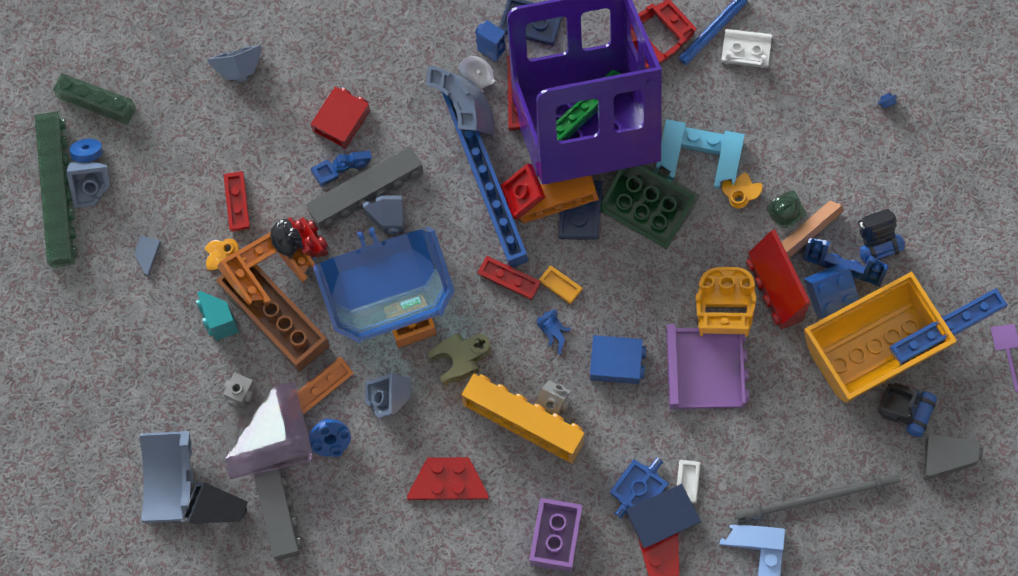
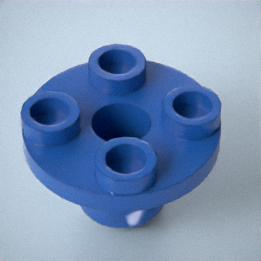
M323 419L309 434V444L312 451L321 456L339 457L351 441L349 428L338 420Z

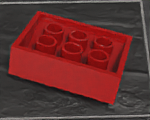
M771 230L748 252L745 262L750 272L753 271L756 277L754 282L757 289H762L765 306L767 308L770 307L773 312L771 314L773 323L779 325L782 330L804 321L810 300L776 230Z

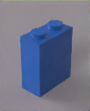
M593 335L590 380L639 384L640 378H644L645 366H641V358L645 359L646 346H642L643 339Z

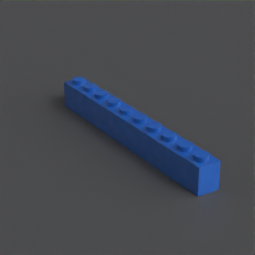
M442 92L508 265L513 268L529 262L480 133L478 131L458 129V118L453 101Z

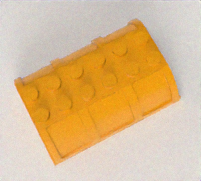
M913 272L898 278L804 329L806 343L813 360L835 395L846 403L885 383L907 369L922 363L944 349L953 346L957 342ZM937 322L936 328L942 336L946 335L945 341L900 366L889 347L929 324Z

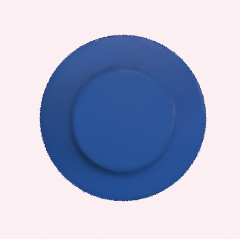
M885 94L880 97L881 101L878 104L882 106V109L898 103L896 100L897 95Z

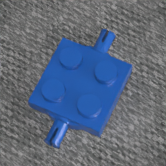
M656 457L650 467L642 465L635 459L631 462L609 492L610 495L621 503L619 509L614 513L616 517L622 519L627 508L656 496L666 489L668 482L663 480L657 473V470L663 464L661 459L659 461V458Z

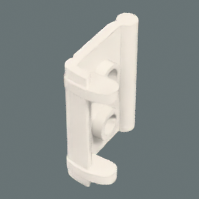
M725 29L721 63L768 68L772 34Z

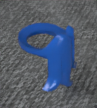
M554 309L550 312H545L543 317H538L537 326L549 338L548 346L553 344V336L558 340V354L561 355L564 345V336L561 331L569 332L571 327L566 328L557 318L558 311Z

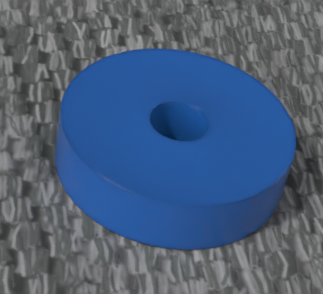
M95 139L79 140L70 146L71 158L76 162H91L100 158L103 154L101 142Z

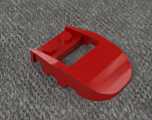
M663 0V2L656 6L651 4L645 10L638 13L642 24L656 15L679 40L676 45L664 54L650 41L659 64L676 55L697 30L671 0ZM631 24V37L638 53L637 37ZM646 60V69H650Z

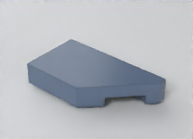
M141 236L134 254L145 275L149 276L161 242L160 240Z

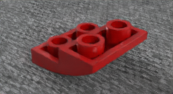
M291 217L288 218L293 228L298 229L303 244L301 251L303 254L310 257H322L329 254L326 248L328 243L322 236L319 237L316 232L319 229L312 220L308 221L303 217L295 221Z

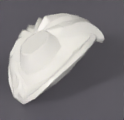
M471 55L465 57L460 62L459 70L461 74L473 82L482 92H484L483 88L495 83L491 66L482 58Z

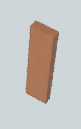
M829 201L781 243L788 257H792L808 243L809 238H814L843 213V206Z

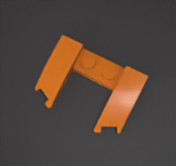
M270 232L221 260L217 267L248 305L252 304V301L263 300L265 304L269 303L271 299L250 271L252 267L278 253L296 276L304 282L308 277L304 274L307 268L315 265L312 258L303 254L300 248H298L292 259L280 254L272 245Z

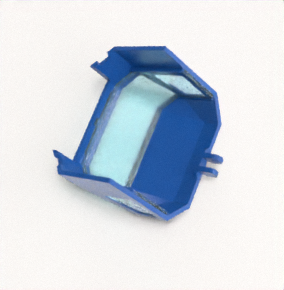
M374 227L369 228V233L374 244L366 246L364 234L362 231L357 232L362 248L313 265L335 332L361 344V341L438 315L442 317L455 290L436 232L432 228L427 227L378 242Z

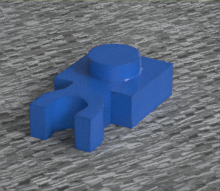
M370 151L352 152L350 155L338 154V159H335L333 162L335 168L347 166V169L355 168L359 170L367 166L372 156Z
M326 160L312 167L311 173L320 187L338 179V173H344L349 168L347 169V166L335 168L334 162L330 163L329 160Z

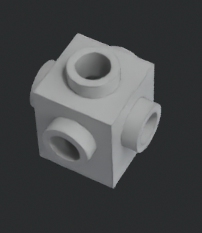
M234 372L230 381H226L223 387V395L227 400L226 402L233 407H238L239 405L245 408L246 404L250 403L253 399L255 384L253 380Z
M548 380L541 389L536 404L544 407L549 414L555 413L559 415L562 410H567L571 401L568 399L571 391L561 384Z

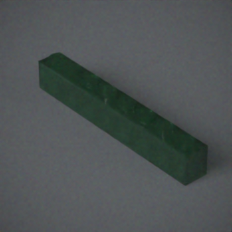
M58 111L35 115L47 262L51 268L75 264V258L78 257L77 246L73 243V239H76L75 227H72V220H75L73 208L70 209V202H73L68 187L69 181L66 172L67 166L70 163L68 154H65V148L68 147V140L63 130L67 129L65 118L60 116Z

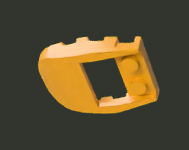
M715 267L707 270L700 278L699 290L695 299L700 336L706 333L745 334V337H748L755 315L756 304L755 283L752 274L739 267ZM706 307H747V313L706 312Z

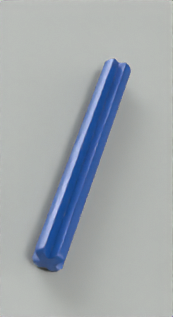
M734 0L679 56V61L687 65L746 5L748 0Z

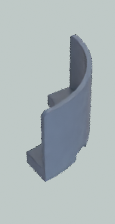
M428 66L426 86L437 88L451 98L457 113L458 129L493 135V114L483 92L473 82L461 75Z
M190 431L140 434L144 479L141 520L143 523L181 521L192 495L191 485L194 484V468L191 469L190 464L191 455H193Z

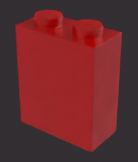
M335 86L311 122V129L314 133L346 149L370 113V107L364 98H357L347 89H339Z

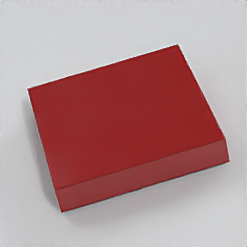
M529 163L500 185L511 215L516 220L520 219L546 198L534 167Z

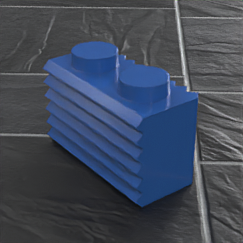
M486 20L483 24H479L475 30L477 50L496 62L506 50L505 30Z

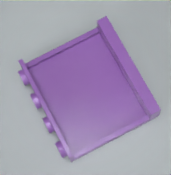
M667 324L669 409L744 408L746 402H749V389H745V382H748V369H744V362H747V349H743V342H746L745 334L704 333L703 336H700L699 328H676L675 324Z

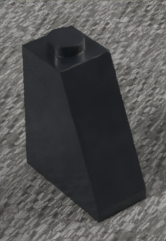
M196 482L181 522L184 524L240 522L246 515L248 502L206 482Z

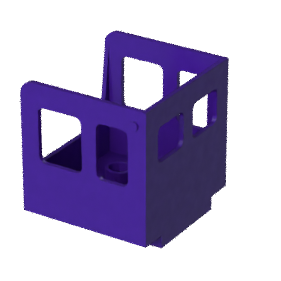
M548 0L512 8L507 15L513 102L518 113L520 129L537 177H540L542 185L660 162L662 69L633 1ZM609 9L610 42L606 45L583 48L582 14L594 10ZM566 17L567 50L560 54L529 59L527 57L526 25L531 22ZM631 24L637 37L638 53L631 37ZM646 60L650 69H646ZM612 70L621 73L620 75L605 77ZM597 99L598 111L567 140L558 141L556 121L577 102Z

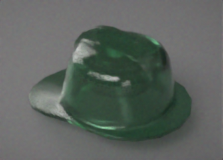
M795 190L785 192L777 197L766 209L772 220L783 228H788L807 216Z

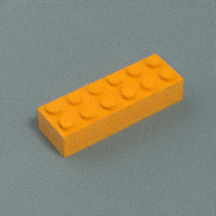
M473 374L461 394L463 406L571 464L574 462L584 444L585 432L582 431L583 429L574 423L570 425L564 422V418L545 412L546 409L539 404L532 405L528 403L527 399L520 394H516V396L511 394L508 388L501 384L496 386L490 382L491 380L482 374L479 376Z

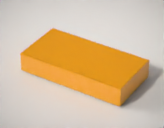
M551 265L539 279L543 286L570 305L583 290L581 286Z

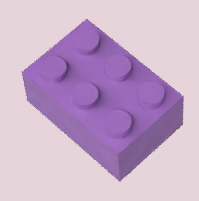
M540 498L529 559L531 566L572 572L583 505Z

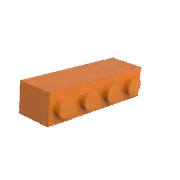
M592 175L550 184H541L546 198L523 215L520 220L524 224L599 200Z

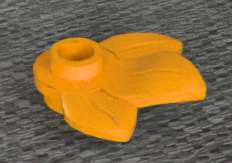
M746 172L737 177L735 185H732L731 180L723 181L722 185L723 193L729 197L730 205L736 209L744 208L749 201L757 199L763 189L762 183L752 184ZM736 198H742V201H735Z
M233 239L209 242L205 247L206 252L210 254L206 260L207 270H217L221 260L239 250L238 243ZM228 245L231 246V250L229 252L226 251V247Z

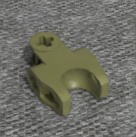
M455 334L443 340L429 351L427 355L431 362L442 357L453 361L451 369L440 377L442 384L447 385L476 374L479 371L476 362L490 354L491 346L488 337L484 334H476L466 340L463 339L461 334ZM480 343L484 348L480 349L477 347V344Z

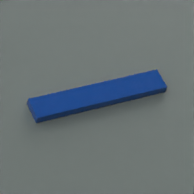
M997 288L942 317L953 336L1006 308L1008 304ZM937 322L929 324L889 347L900 366L945 341L946 335L942 336L936 328Z

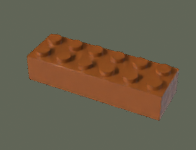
M258 265L252 267L250 271L271 299L269 303L264 304L263 300L252 301V304L248 305L223 274L217 278L216 282L219 288L298 372L302 371L330 346L328 339Z

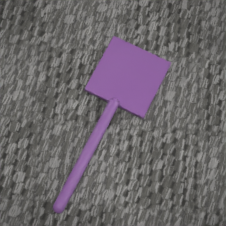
M1015 324L991 327L995 350L1006 349L1014 388L1018 392V382L1010 348H1018V335Z

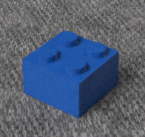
M841 263L804 278L815 314L820 319H824L859 300L850 268Z

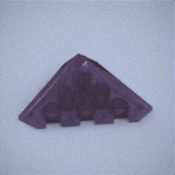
M295 382L274 386L265 404H261L253 416L254 420L248 428H245L237 440V445L225 458L229 479L313 461Z

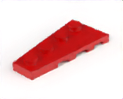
M678 533L645 549L639 540L648 576H679Z

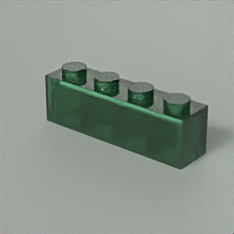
M61 73L53 88L58 99L126 125L129 124L137 109L130 98Z

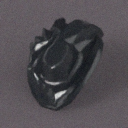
M282 219L275 223L270 234L272 245L277 252L292 259L298 248L303 249L300 232L298 229L293 228L288 219Z

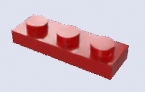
M244 172L223 174L230 232L250 229Z
M487 255L477 272L479 276L531 301L541 285L540 280Z

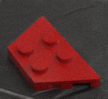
M433 457L426 459L407 495V500H488V494L469 457Z

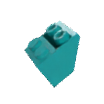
M202 291L197 292L199 299L196 300V303L203 316L202 320L209 336L213 335L217 341L239 333L233 313L226 301Z

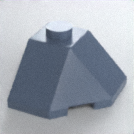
M261 45L248 46L230 53L219 54L207 60L225 79L242 82L248 79L247 76L255 73L262 47Z
M94 161L69 163L66 172L74 208L94 206L111 184L107 165Z
M380 196L376 198L374 203L370 201L363 203L364 213L383 232H387L389 235H398L399 232H404L405 209L402 196Z
M391 373L365 382V403L375 410L374 414L378 418L394 415L411 398V378Z

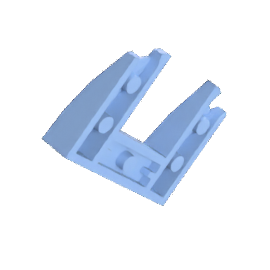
M730 525L729 528L732 529V532L726 540L722 538L719 545L760 550L758 576H780L785 529Z

